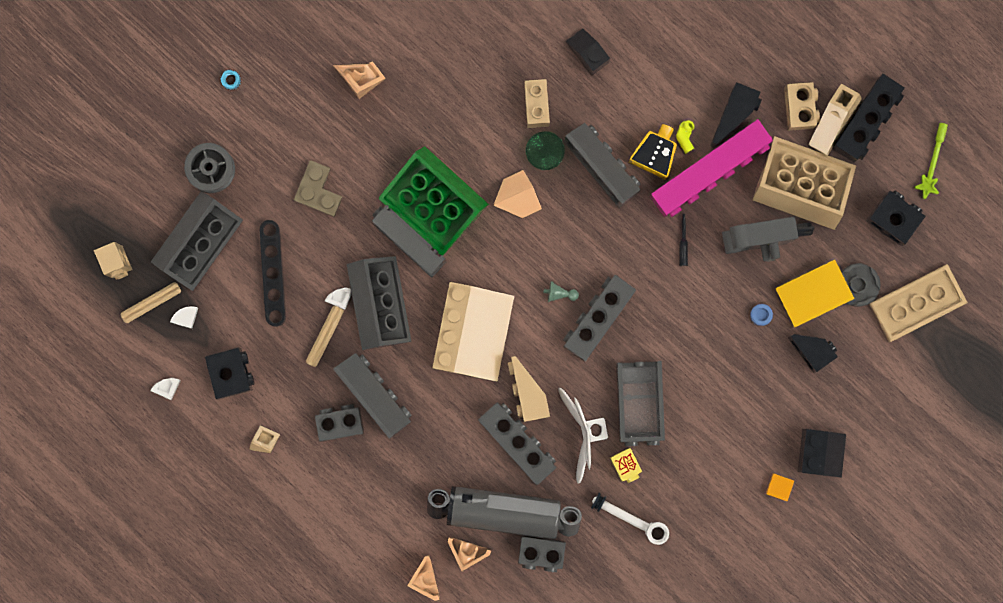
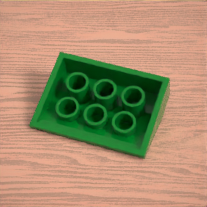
M425 146L412 155L378 198L382 203L388 205L390 209L442 256L489 205Z

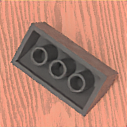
M584 123L565 136L564 143L617 207L621 208L640 192L639 186L641 184L635 176L627 174L625 171L627 167L619 158L616 160L611 153L613 151L605 141L602 143L597 138L599 134L592 125L588 127Z
M201 191L154 256L151 263L193 291L243 219Z
M396 256L363 259L347 264L362 350L411 342Z
M355 353L336 366L334 371L387 437L392 438L412 422L409 419L412 415L404 405L400 408L395 402L398 397L391 389L386 390L383 387L382 383L384 380L378 372H371L368 368L371 364L363 354L359 357Z

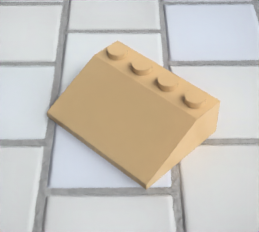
M774 136L753 201L835 230L844 214L856 165L826 156L823 153Z
M450 282L433 369L498 381L514 296Z

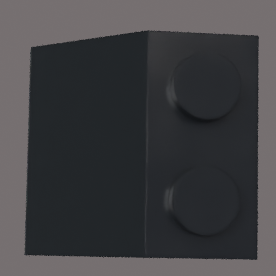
M802 429L798 472L842 478L846 434Z

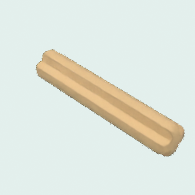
M173 282L121 313L123 321L129 323L181 293L179 285Z
M337 306L332 307L306 359L307 364L313 367L318 365L344 313L343 309Z

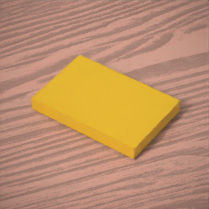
M835 260L775 288L794 327L854 299Z

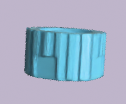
M233 70L225 71L220 78L222 85L230 90L236 89L241 84L240 75ZM229 75L235 76V82L232 85L226 82V78Z

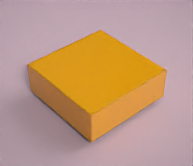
M773 473L766 494L788 501L794 480Z

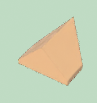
M373 61L369 64L333 65L359 99L385 79Z
M524 170L503 179L494 206L521 218L542 209L535 190Z
M453 537L448 539V544L461 571L488 557L491 553V549Z
M427 555L407 586L436 601L440 599L430 555Z

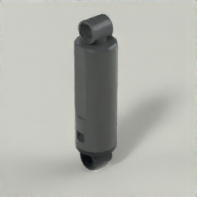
M455 486L451 487L450 496L445 490L435 489L429 493L427 500L428 515L434 519H442L448 515L447 525L547 539H556L558 530L567 537L576 535L582 519V514L576 507L567 506L561 510V502L559 500Z

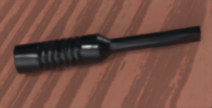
M685 214L682 216L679 266H688Z

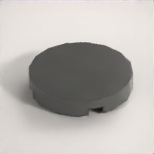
M857 263L851 264L841 271L854 297L853 300L847 302L848 305L855 307L866 306L876 299L881 284L879 276L873 268Z

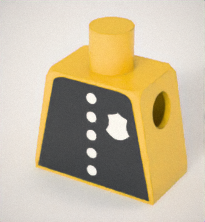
M662 124L658 134L649 131L628 163L666 180L677 146L675 142L669 140L674 129Z

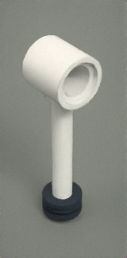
M598 493L597 497L593 498L592 509H598L597 512L603 509L645 531L648 540L653 544L660 545L668 540L669 530L665 524L660 522L649 524L605 501L607 496L602 497L600 496L601 493ZM655 527L663 529L664 535L661 539L656 540L652 537L651 532Z

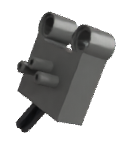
M795 216L730 227L729 231L722 232L725 254L761 248L764 262L775 261V259L780 258L779 245L788 244L801 236H810L813 234L815 227L811 223L796 224Z

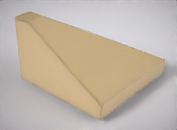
M260 425L250 444V450L271 453L280 434Z

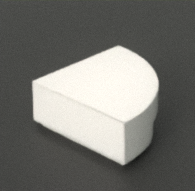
M337 289L327 296L325 302L345 310L352 295L351 289Z
M191 306L180 309L173 315L170 322L193 328L198 307Z
M176 378L163 379L156 383L151 391L172 400L181 380Z

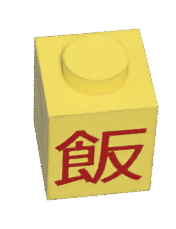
M627 448L610 457L622 482L626 480L627 483H630L640 478L638 474L642 470L631 448Z

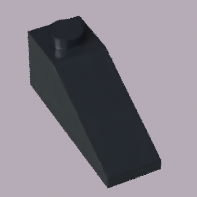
M736 82L710 146L715 147L747 119L753 110L758 111L762 101L759 98L760 91Z

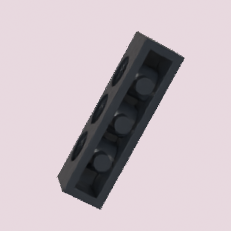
M885 74L879 76L832 149L853 163L858 159L862 160L869 151L866 147L870 140L874 142L881 131L878 130L882 123L886 124L893 114L890 112L893 105L898 106L903 99L902 91L905 87ZM879 96L886 99V106L878 104L877 98ZM867 114L875 118L874 124L871 125L866 122L865 116ZM855 132L862 134L863 142L855 141L853 137Z

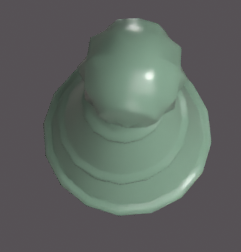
M553 281L550 282L549 289H544L543 292L548 294V302L565 297L575 301L579 297L577 290L572 289L568 292Z

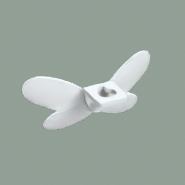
M558 388L562 401L582 429L584 440L576 471V481L579 484L583 478L586 462L590 470V442L608 438L605 419L599 418L586 421L578 400L574 397V404L562 388ZM593 424H598L601 427V434L597 437L591 434L590 428Z

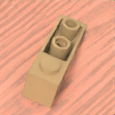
M843 84L839 86L808 144L810 147L828 156L863 101L860 94Z
M511 357L512 362H508L510 375H515L516 383L512 384L514 397L519 396L520 405L516 406L518 417L523 418L524 422L550 417L545 393L517 357Z

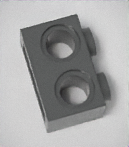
M354 404L341 406V411L333 412L332 408L319 410L320 415H315L319 442L364 434L360 408H354ZM348 414H353L356 418V423L352 427H348L344 423V418ZM326 418H331L334 421V427L330 431L323 428V421Z
M522 536L518 563L523 564L522 568L535 570L536 566L544 567V571L557 572V569H563L566 542ZM528 547H533L537 550V555L534 559L525 557L524 552ZM550 550H555L559 553L557 561L550 562L546 559V555Z

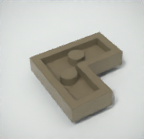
M310 160L294 201L335 217L343 197L323 189L331 169Z

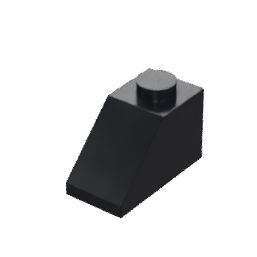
M581 29L566 41L591 76L610 61V57L597 40L584 29Z
M797 334L788 337L813 373L818 372L838 357L835 353L837 349L830 340L827 342L826 339Z

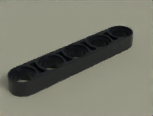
M266 220L261 224L259 230L265 318L271 326L279 327L286 320L280 227L276 222ZM273 224L276 227V232L273 236H266L264 234L266 225ZM269 246L277 248V255L273 258H269L265 254V250ZM272 267L277 268L279 271V276L274 280L267 277V271ZM272 289H277L280 292V298L277 301H271L268 297V293ZM273 311H279L282 314L280 322H271L270 314Z

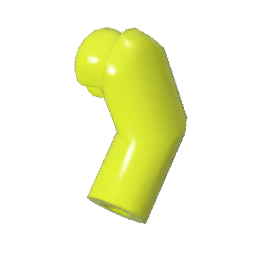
M690 120L682 122L676 134V139L685 154L695 149L689 140L692 130H694V123Z

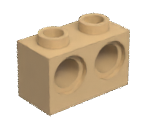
M547 80L525 81L527 128L549 127Z
M813 82L787 84L784 92L788 131L814 129L817 123L820 122V113L815 107V101H818L817 88H814ZM797 91L805 92L807 99L805 101L799 100L797 98ZM800 112L808 115V122L800 121L798 117Z
M112 242L94 250L104 275L118 280L128 275L127 272L132 270L122 245Z

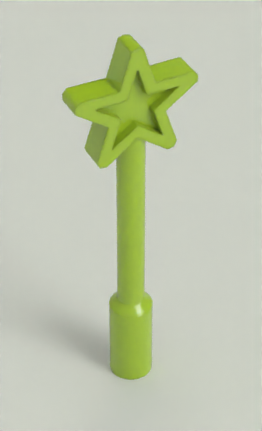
M939 123L935 138L936 145L927 177L922 175V184L914 186V189L922 191V199H926L929 193L939 194L938 190L934 187L938 178L933 180L932 178L941 143L944 142L948 127L945 123Z

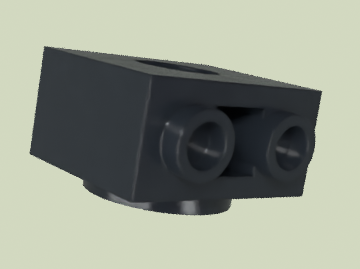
M888 191L866 221L883 235L903 246L908 242L926 216L922 214L923 210L913 203L910 205L904 201L905 197L899 192ZM891 215L898 217L899 224L897 226L891 224Z
M238 347L205 357L217 400L253 390L252 385H255L252 372L248 373L246 364H249V359L246 351L242 352V348ZM225 368H229L232 371V376L229 380L225 381L221 373Z

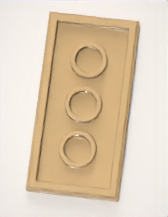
M948 264L875 300L869 305L887 340L892 342L968 302Z

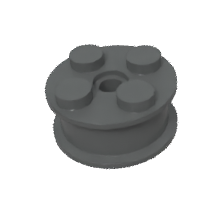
M200 144L194 147L186 157L184 169L187 179L193 186L205 193H217L226 189L235 176V163L232 156L218 144ZM213 165L212 170L207 171V167Z

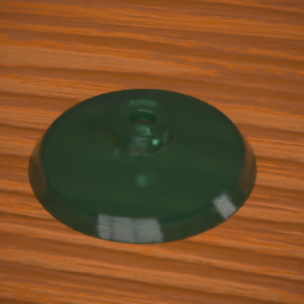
M538 132L529 139L526 145L527 159L537 169H553L564 158V144L560 137L552 132Z

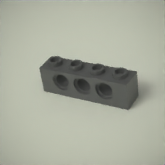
M614 275L612 279L608 276L601 286L604 291L600 296L595 294L588 304L591 306L587 314L583 312L576 321L579 326L574 332L570 330L563 339L566 342L564 348L584 362L636 291L635 288L617 275ZM611 293L616 296L617 302L615 305H608L605 302L607 294ZM595 311L603 313L604 320L602 323L593 321L592 314ZM582 329H588L591 332L592 336L589 341H583L580 338L579 333Z
M497 402L478 421L530 479L538 485L556 469L554 466L556 460L549 452L544 454L539 449L541 444L534 436L530 438L524 432L527 428L519 419L514 421L509 416L512 411L504 403L500 405ZM503 419L510 423L509 431L504 433L500 432L497 427L498 422ZM516 436H522L525 440V445L520 449L512 445V440ZM531 452H536L540 457L536 465H530L527 462V456Z

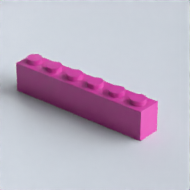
M757 119L650 195V198L664 217L667 215L673 217L682 211L680 206L686 202L690 205L698 200L700 192L703 190L709 192L715 188L717 180L722 177L726 180L735 174L733 169L741 165L743 168L752 162L753 159L751 157L757 152L759 155H762L771 148L769 144L773 139Z

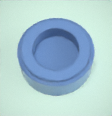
M758 304L752 308L750 318L754 324L764 326L771 322L773 312L768 305Z

